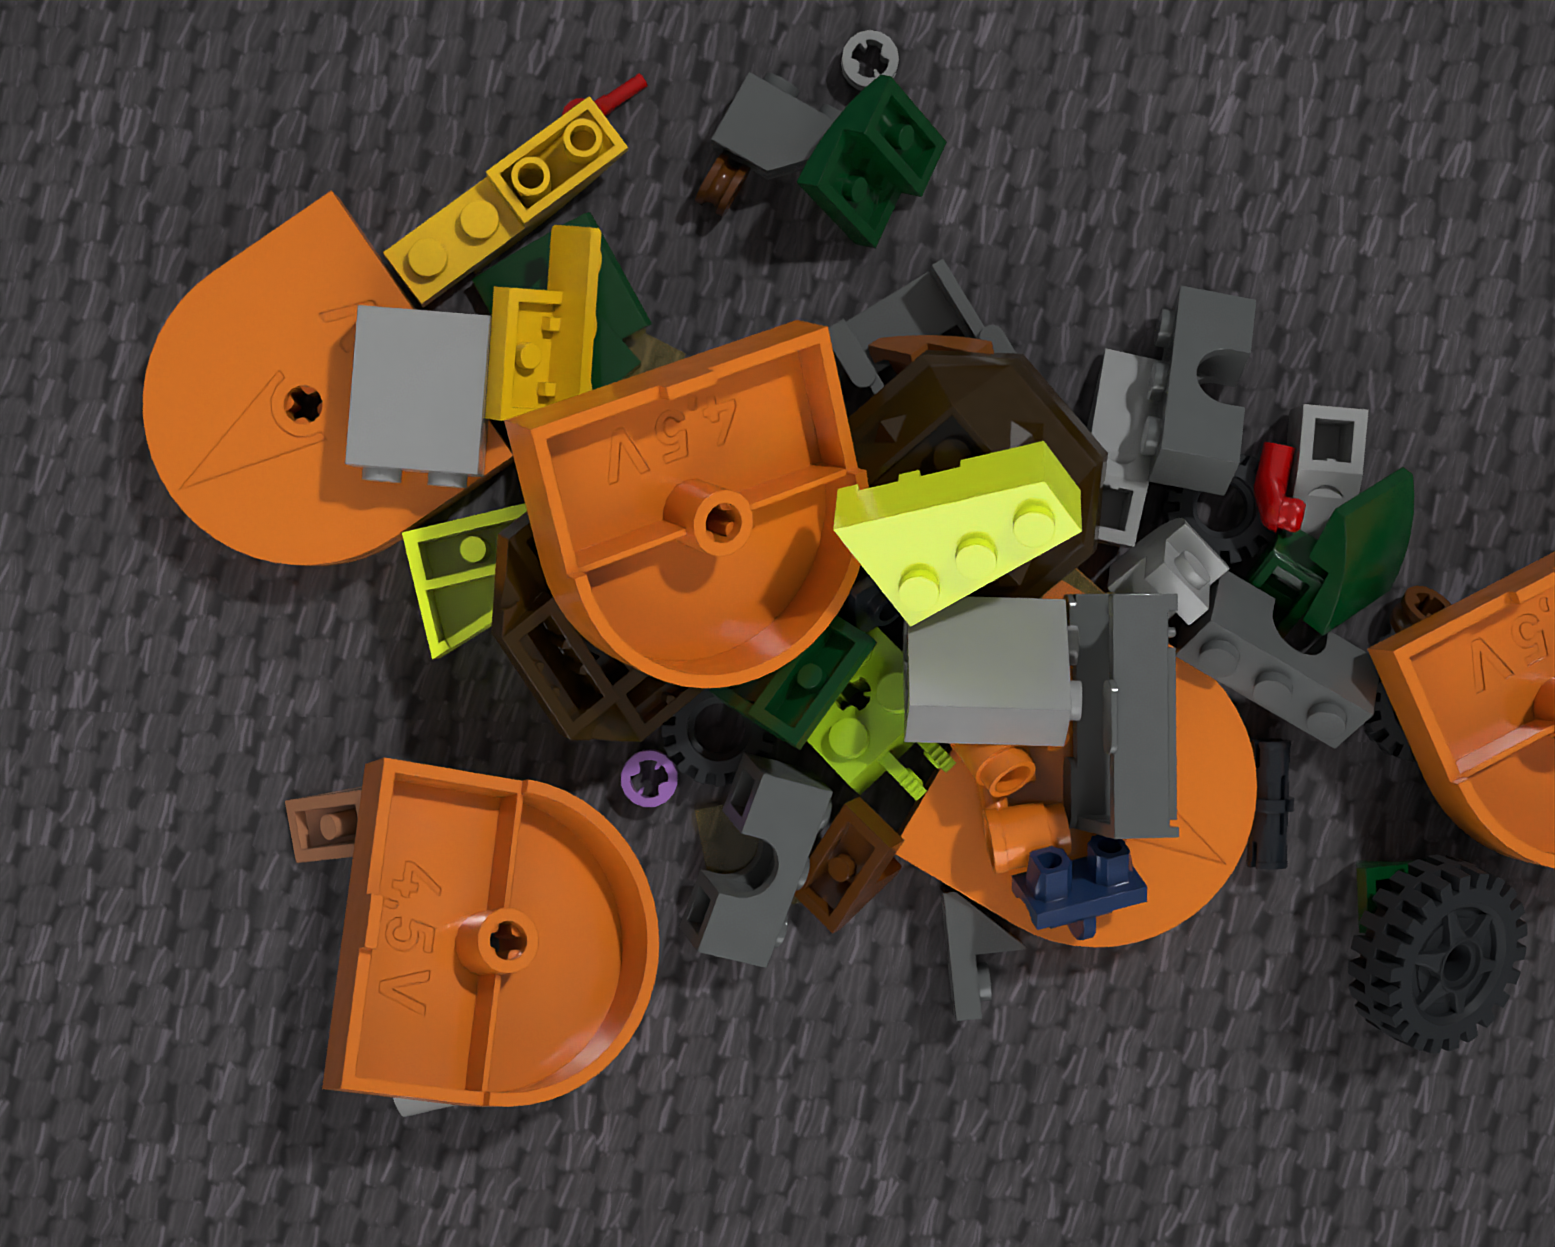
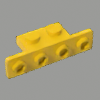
M554 225L552 227L547 290L494 286L485 409L486 419L504 421L592 390L591 371L593 343L597 331L596 302L598 274L602 264L600 250L601 230L599 228Z

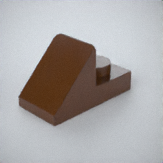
M860 796L845 803L810 856L808 877L803 887L795 891L794 896L834 934L848 923L901 870L902 866L894 858V855L904 842V839Z

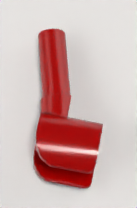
M638 73L594 102L604 116H607L617 106L648 87V84L644 77ZM576 98L570 101L564 107L562 116L582 102L584 98Z

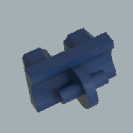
M1094 835L1087 843V856L1070 860L1063 849L1053 846L1034 850L1029 855L1027 872L1012 875V892L1016 898H1020L1026 905L1032 923L1037 930L1068 925L1072 935L1080 941L1093 938L1096 933V917L1110 914L1113 910L1147 902V885L1133 867L1130 849L1123 839H1112L1101 835Z

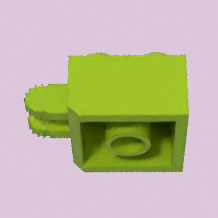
M876 627L866 634L874 638L877 644L810 735L807 742L859 795L887 770L917 801L927 792L923 787V781L910 768H905L898 761L915 743L905 742L903 652ZM859 691L864 692V696L869 700L867 706L860 711L852 705L847 707L850 705V698ZM916 742L924 750L926 758L936 768L942 769L945 773L956 764L953 758L938 743Z

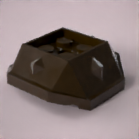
M926 350L848 418L858 468L867 471L869 488L897 482L899 474L920 470L921 476L960 467V462L963 459L1041 441L1047 444L1081 490L1082 532L967 595L968 597L1039 599L1096 551L1108 452L1024 354H987L965 351Z
M527 511L498 533L491 633L560 735L569 740L599 739L641 742L706 689L664 682L609 656L585 639L567 620L547 585Z

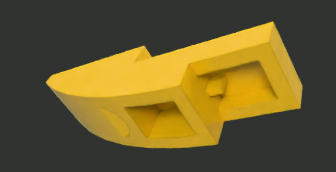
M589 96L486 171V178L385 250L383 254L424 308L474 271L476 274L540 226L628 151V146Z

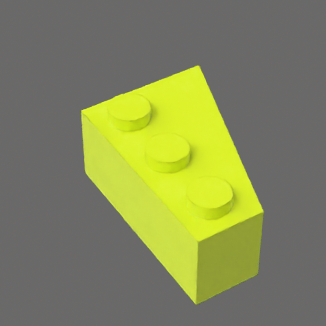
M1041 441L963 459L960 462V467L921 476L920 470L899 474L898 481L863 490L859 489L858 484L839 488L837 490L833 530L911 627L1082 532L1081 490L1047 444Z
M525 503L402 532L432 659L445 656L492 626L498 533L527 511Z

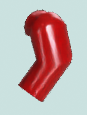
M1264 442L1254 484V496L1262 523L1273 532H1277L1278 528L1291 533L1297 532L1302 527L1306 504L1301 499L1286 497L1296 448Z

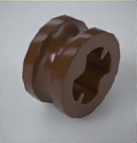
M722 152L716 159L695 198V202L701 206L706 202L712 203L716 207L715 214L722 218L730 209L751 170V167L745 164L740 167L733 166L729 161L730 155Z
M1412 586L1403 594L1401 603L1396 604L1389 615L1390 624L1394 631L1398 633L1447 608L1451 603L1433 589L1425 586Z

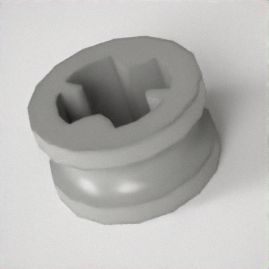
M873 30L859 32L849 39L843 49L841 59L843 76L857 90L862 91L880 75L877 69H874L872 78L863 77L859 74L860 63L852 58L855 51L859 48L863 54L866 53L867 45L880 48V60L888 65L882 75H888L892 78L896 75L899 62L897 47L891 38L882 32Z

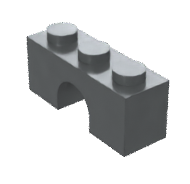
M1180 286L1172 309L1161 308L1155 329L1154 346L1164 348L1162 362L1155 361L1153 364L1147 392L1148 400L1157 401L1156 417H1147L1140 450L1142 455L1151 456L1148 482L1225 496L1240 463L1245 407L1218 402L1209 397L1200 385L1215 383L1232 387L1237 386L1251 354L1256 309L1255 299Z
M1227 571L1210 585L1209 610L1190 625L1182 620L1176 647V657L1332 748H1337L1374 714L1379 675L1370 654L1331 631L1317 640L1305 653L1295 650L1282 639L1274 625L1273 609L1275 598Z
M743 752L722 811L741 834L759 838L758 849L752 861L737 872L719 874L700 869L679 926L697 952L767 968L774 948H778L785 938L788 926L787 913L795 891L803 887L808 877L810 868L809 854L817 833L826 827L831 815V796L833 791L813 770Z

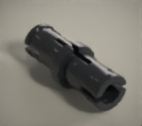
M1252 738L1250 743L1256 766L1257 797L1255 815L1247 844L1246 866L1266 870L1286 869L1288 867V814L1294 811L1295 798L1289 796L1291 740Z

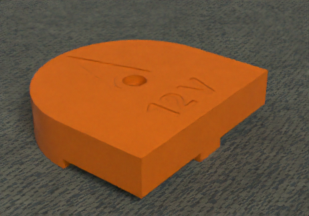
M332 190L196 284L181 299L167 318L158 334L145 373L143 421L146 440L157 472L171 497L195 524L216 540L251 557L274 563L299 566H330L367 558L403 539L402 532L417 529L515 462L511 447L494 422L488 419L484 477L468 476L467 488L427 485L428 473L402 471L401 483L362 480L363 468L345 464L358 305L417 309L406 296L341 199ZM305 393L314 398L321 396L322 403L317 407L319 416L314 421L305 417L298 418L296 415L302 408L299 398Z
M795 320L504 420L547 585L555 602L573 627L592 645L609 656L664 682L680 686L722 688L739 685L778 670L800 655L826 630L848 597L861 564L833 530L837 490L858 484L860 490L869 488L867 471L858 468L828 326Z
M1555 552L1367 649L1422 775L1444 812L1460 829L1485 847L1510 858L1555 869Z
M1061 580L1039 599H1063L1065 594L1085 593ZM1176 657L1177 820H1170V825L1179 827V837L1123 839L1130 849L1133 867L1147 885V902L1113 910L1110 914L1096 917V933L1093 938L1077 940L1072 935L1068 925L1052 929L1050 927L1040 930L1035 928L1026 905L1020 898H1016L1012 892V875L1027 872L1028 867L994 874L985 840L982 805L977 782L950 744L946 752L953 758L956 764L947 773L940 768L934 769L924 786L927 792L915 801L897 832L904 839V842L896 852V855L1012 924L1053 942L1081 947H1114L1137 943L1158 936L1178 926L1205 906L1223 887L1244 852L1252 829L1257 797L1256 766L1246 727L1233 702L1214 678ZM1070 666V680H1073L1072 666ZM1070 720L1067 731L1070 739L1059 750L1050 752L1045 746L1028 745L1030 749L1029 756L1033 757L1036 766L1037 780L1026 783L1019 790L1006 795L1008 807L1042 801L1044 805L1063 803V764L1066 757H1073V720ZM1069 828L1072 852L1067 854L1070 860L1086 857L1087 843L1091 840L1092 836L1097 834Z
M385 757L365 764L322 1089L459 1106L513 1107L536 1104L562 1096L587 1083L603 1071L619 1055L639 1026L651 998L659 961V928L654 898L639 860L618 830L600 812L585 801L567 791L546 783L529 779L520 781ZM491 933H495V937L499 939L500 948L498 952H495V948L491 947Z

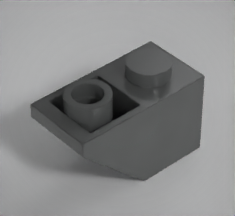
M749 72L711 139L712 149L719 153H727L730 155L731 160L740 165L745 164L751 167L752 172L767 180L803 170L817 144L842 111L828 104H822L818 111L797 99L800 90L782 77L767 72L765 77L761 79Z

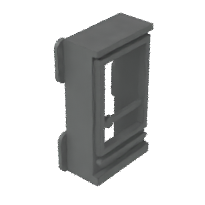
M944 259L933 264L927 273L846 322L842 319L829 328L833 351L855 386L866 388L871 397L884 387L877 373L891 365L888 360L874 363L870 356L868 345L878 338L908 335H942L957 325L964 337L992 341L994 353H1016L1000 327L996 325L984 327Z
M1065 594L1063 599H1066L1067 626H1078L1079 630L1077 665L1070 666H1072L1073 680L1081 681L1083 696L1080 721L1073 720V757H1066L1063 764V806L1069 828L1112 839L1179 837V827L1170 825V820H1177L1176 648L1168 647V637H1175L1176 634L1174 627H1168V611L1178 610V594Z

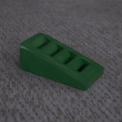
M1280 529L1243 579L1275 598V604L1284 609L1282 611L1275 606L1273 609V622L1282 639L1311 606L1329 574L1309 558L1318 540L1302 530L1291 533ZM1273 573L1274 575L1278 576V577L1281 578L1282 580H1284V581H1286L1287 583L1291 584L1292 586L1296 587V588L1298 589V591L1292 589L1291 587L1287 586V585L1284 584L1283 582H1281V581H1279L1278 579L1274 578L1273 576H1271V574Z

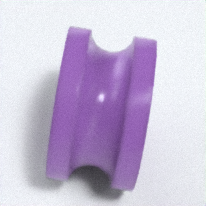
M656 749L642 750L635 753L625 763L621 772V786L625 795L633 803L642 807H656L665 803L674 794L678 784V770L675 763L666 753ZM645 760L656 761L655 770L662 765L668 774V780L659 784V794L655 796L643 795L645 788L641 787L637 791L632 783V776L641 772V762Z

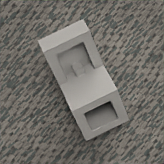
M1176 518L1156 528L1135 544V547L1129 549L1110 565L1107 588L1113 594H1178V610L1168 611V619L1177 613L1190 625L1209 610L1210 585L1229 570V566L1185 519Z

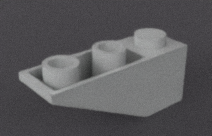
M1106 348L1103 353L1087 429L1108 452L1106 476L1103 482L1098 543L1125 549L1135 547L1149 484L1148 475L1151 456L1142 455L1140 450L1147 417H1156L1157 401L1147 399L1149 379L1154 362L1162 361Z
M1303 404L1289 411L1286 446L1294 447L1296 450L1286 497L1298 498L1304 501L1306 509L1300 530L1317 540L1334 509L1360 492L1369 410ZM1275 575L1276 579L1283 582L1292 589L1298 591L1296 587L1292 586L1291 584L1287 583L1286 581L1282 580L1281 578Z

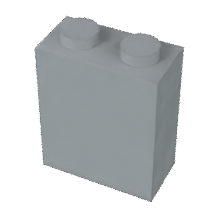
M358 305L345 464L363 468L362 480L401 483L402 471L428 473L427 485L467 488L468 476L484 477L488 419L485 418L491 316Z
M965 596L911 627L904 619L902 636L905 742L1030 746L1065 745L1070 720L1080 721L1083 697L1081 681L1070 680V665H1077L1079 630L1078 626H1067L1066 599Z

